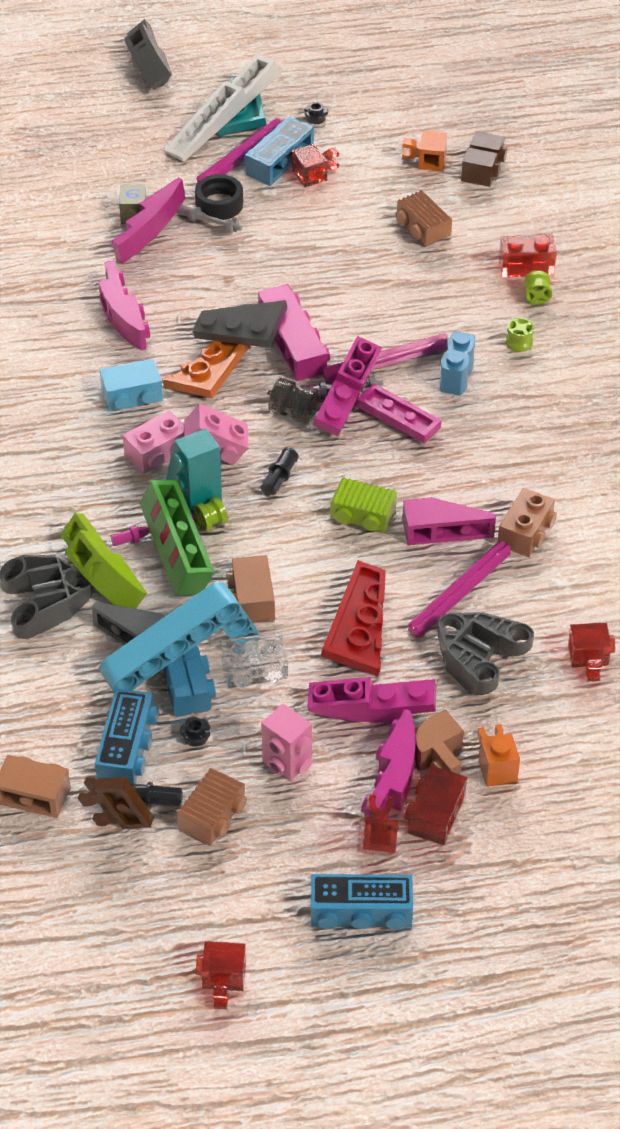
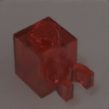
M315 143L293 149L292 171L304 188L327 181V169L339 168V163L335 159V157H339V152L333 147L321 153Z
M607 623L570 624L568 649L572 668L586 667L587 682L600 681L599 670H602V666L609 665L610 653H615L614 635H609Z
M368 795L367 807L371 816H365L360 819L357 852L390 856L396 853L398 819H388V814L394 806V797H386L385 808L379 809L375 805L376 795Z
M205 941L203 954H197L196 975H202V989H213L214 1009L227 1010L229 991H244L247 962L245 943Z

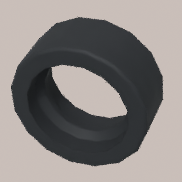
M223 174L207 176L200 180L195 187V206L200 207L201 211L208 216L226 220L238 215L243 209V186L240 181L232 176ZM214 194L231 196V198L223 201H214L207 197Z

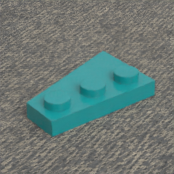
M236 77L231 78L230 83H232ZM260 94L218 131V136L266 126Z

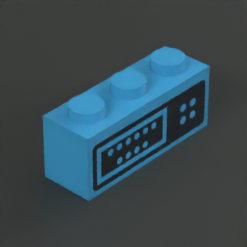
M289 116L246 153L244 158L246 175L271 186L314 147V127Z
M116 688L95 761L96 779L127 777L131 784H136L137 777L143 776L145 769L144 750H150L152 742L150 727L157 724L159 708L154 706L153 693Z
M311 874V927H321L324 929L335 927H354L357 929L388 927L394 930L404 927L412 928V875Z

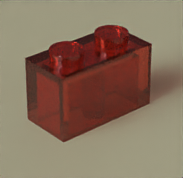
M553 234L501 236L499 265L502 278L524 277L533 271H543L548 275H554L557 250Z
M430 765L426 777L420 776L415 790L417 795L415 802L409 801L405 811L404 819L408 820V834L445 846L466 796L467 777Z

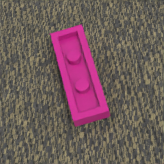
M375 383L357 398V407L424 444L441 429L442 420Z

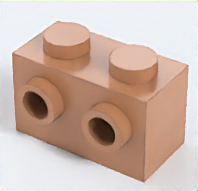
M522 488L499 525L497 542L504 541L510 545V551L530 558L534 549L541 547L546 529H551L556 521L557 512H554L555 499Z

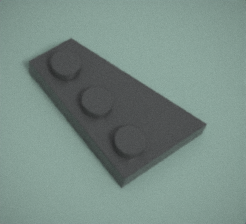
M286 300L203 310L192 332L194 337L198 339L270 348L288 306Z

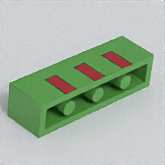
M151 480L139 504L175 595H197L206 588L214 574V569L178 481Z

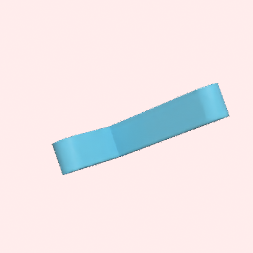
M216 582L106 657L101 662L99 670L113 693H115L116 688L133 690L221 628L239 651H247L253 648L260 641L261 635L224 582Z

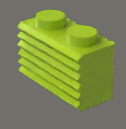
M343 477L330 502V518L335 519L341 524L351 523L363 526L368 531L378 530L387 532V528L396 511L397 492L395 490L391 491L389 488H380L378 485H369L367 482L352 481L350 478L346 479Z

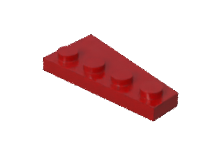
M357 560L322 648L321 657L379 676L381 669L380 652L382 649L381 634L385 595V569Z

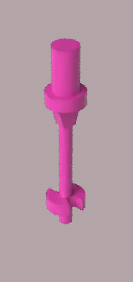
M191 514L193 520H195V519H196V515H195V514ZM133 525L127 531L110 535L113 546L131 541L135 544L151 532L149 527H136V525Z

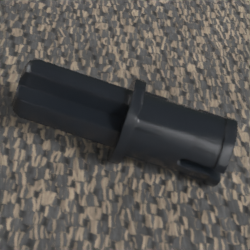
M289 447L283 448L277 461L268 468L269 474L261 485L264 495L268 497L276 495L282 483L289 479L290 470L299 458L298 453L294 449Z
M148 782L147 785L131 784L148 808L152 805L181 806L183 791L180 787L154 785L153 782Z

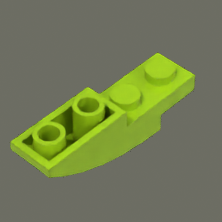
M75 512L60 534L68 545L65 554L80 573L112 604L137 609L147 592L121 555L110 552L87 517L82 513Z

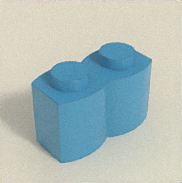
M454 331L448 338L447 351L441 359V392L460 396L466 390L468 375L471 373L474 365L475 336L473 334Z

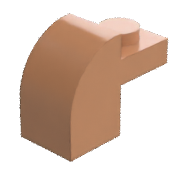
M446 709L429 717L419 726L416 733L415 763L420 772L430 767L434 776L437 779H442L450 788L460 783L461 763L453 754L462 750L464 730Z

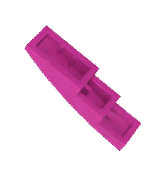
M180 177L140 202L141 212L127 220V230L112 240L115 258L121 264L141 251L174 217L186 198L183 180Z

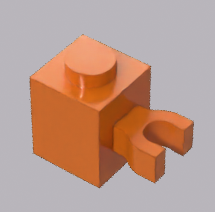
M422 131L421 142L411 138H404L403 148H410V150L403 149L402 159L409 160L417 157L419 158L418 169L444 171L447 133Z
M501 724L495 725V736H488L485 733L484 727L478 728L477 736L480 742L478 762L486 787L518 782L520 756L512 733L503 735Z

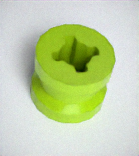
M533 271L524 278L526 299L531 304L541 305L548 302L552 297L551 281L546 272Z
M526 318L510 320L507 327L506 345L516 352L529 350L533 346V322Z
M217 496L210 498L206 504L198 503L194 505L196 520L204 532L211 530L213 525H224L228 522L225 507Z

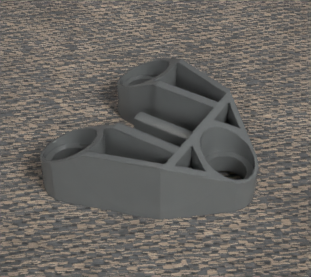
M22 555L6 562L0 570V584L4 592L8 594L33 592L34 597L19 605L11 616L12 631L15 636L21 639L32 638L71 619L92 596L91 583L77 568L56 555ZM10 576H17L12 580L6 581V579ZM83 585L85 586V588H78L74 586ZM22 620H30L26 624L17 625Z
M484 612L448 613L440 617L437 636L445 669L466 691L475 695H486L493 692L499 685L500 671L494 663L489 661L491 654L520 656L527 653L533 647L534 631L529 625ZM451 626L458 631L450 633L445 631L444 627ZM518 640H527L525 642H516ZM486 678L492 679L491 681H482V679Z

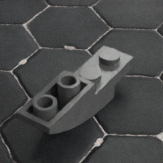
M144 19L129 31L124 39L142 75L150 87L155 90L159 86L166 84L172 73L165 53L158 47L151 25Z

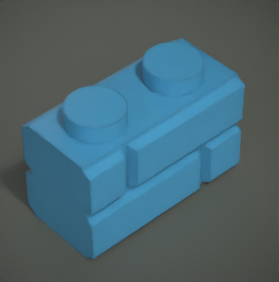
M196 645L163 669L176 717L191 715L192 712L195 714L208 712L211 709V698L216 697L213 679L207 680L206 674L210 673L207 656H201L199 647Z

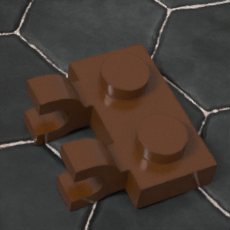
M127 777L85 778L84 784L90 792L80 793L78 800L83 807L93 806L97 803L101 806L104 812L94 813L92 818L97 826L119 823L122 829L151 828L154 816Z

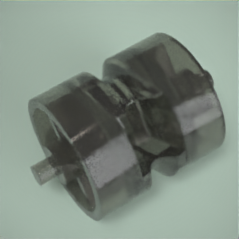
M279 378L273 389L267 393L270 396L268 408L271 413L284 417L292 414L293 420L308 424L315 412H319L321 408L318 406V389L306 385H301L297 388L296 382L285 378Z

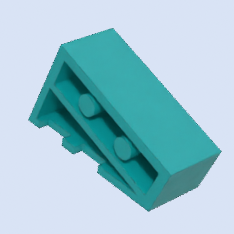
M206 428L174 441L166 480L178 481L191 514H194L195 504H206L210 498L215 496L222 501L220 446Z

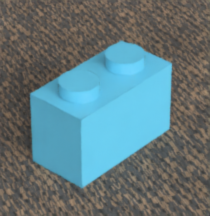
M154 358L99 369L101 390L109 412L163 401L162 380Z

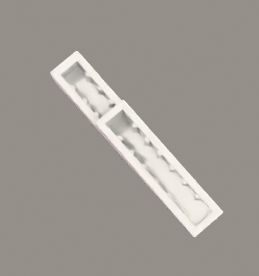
M257 53L232 83L224 81L168 144L164 149L165 153L183 162L186 161L281 75L276 61Z

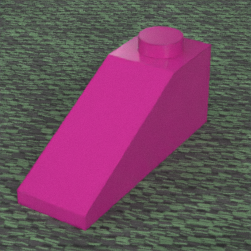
M433 497L403 500L402 521L407 546L494 538L496 524L494 513Z

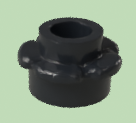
M312 102L304 109L306 120L311 124L323 123L326 120V115H328V109L320 102Z
M192 717L187 719L185 724L181 725L180 735L183 736L186 744L193 747L202 746L210 737L209 730L211 726L205 719Z

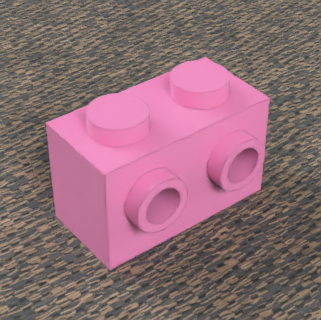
M200 403L184 420L185 436L206 428L220 446V460L234 465L249 449L247 423Z
M168 410L123 434L124 455L143 474L160 467L170 460L174 441L185 437L184 424Z
M282 704L261 722L262 761L269 766L272 772L292 781L299 773H305L312 764V723L285 704Z

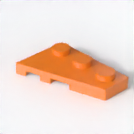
M213 341L201 350L202 355L193 362L186 361L180 366L181 371L174 376L169 374L163 378L164 388L213 398L250 348V345Z

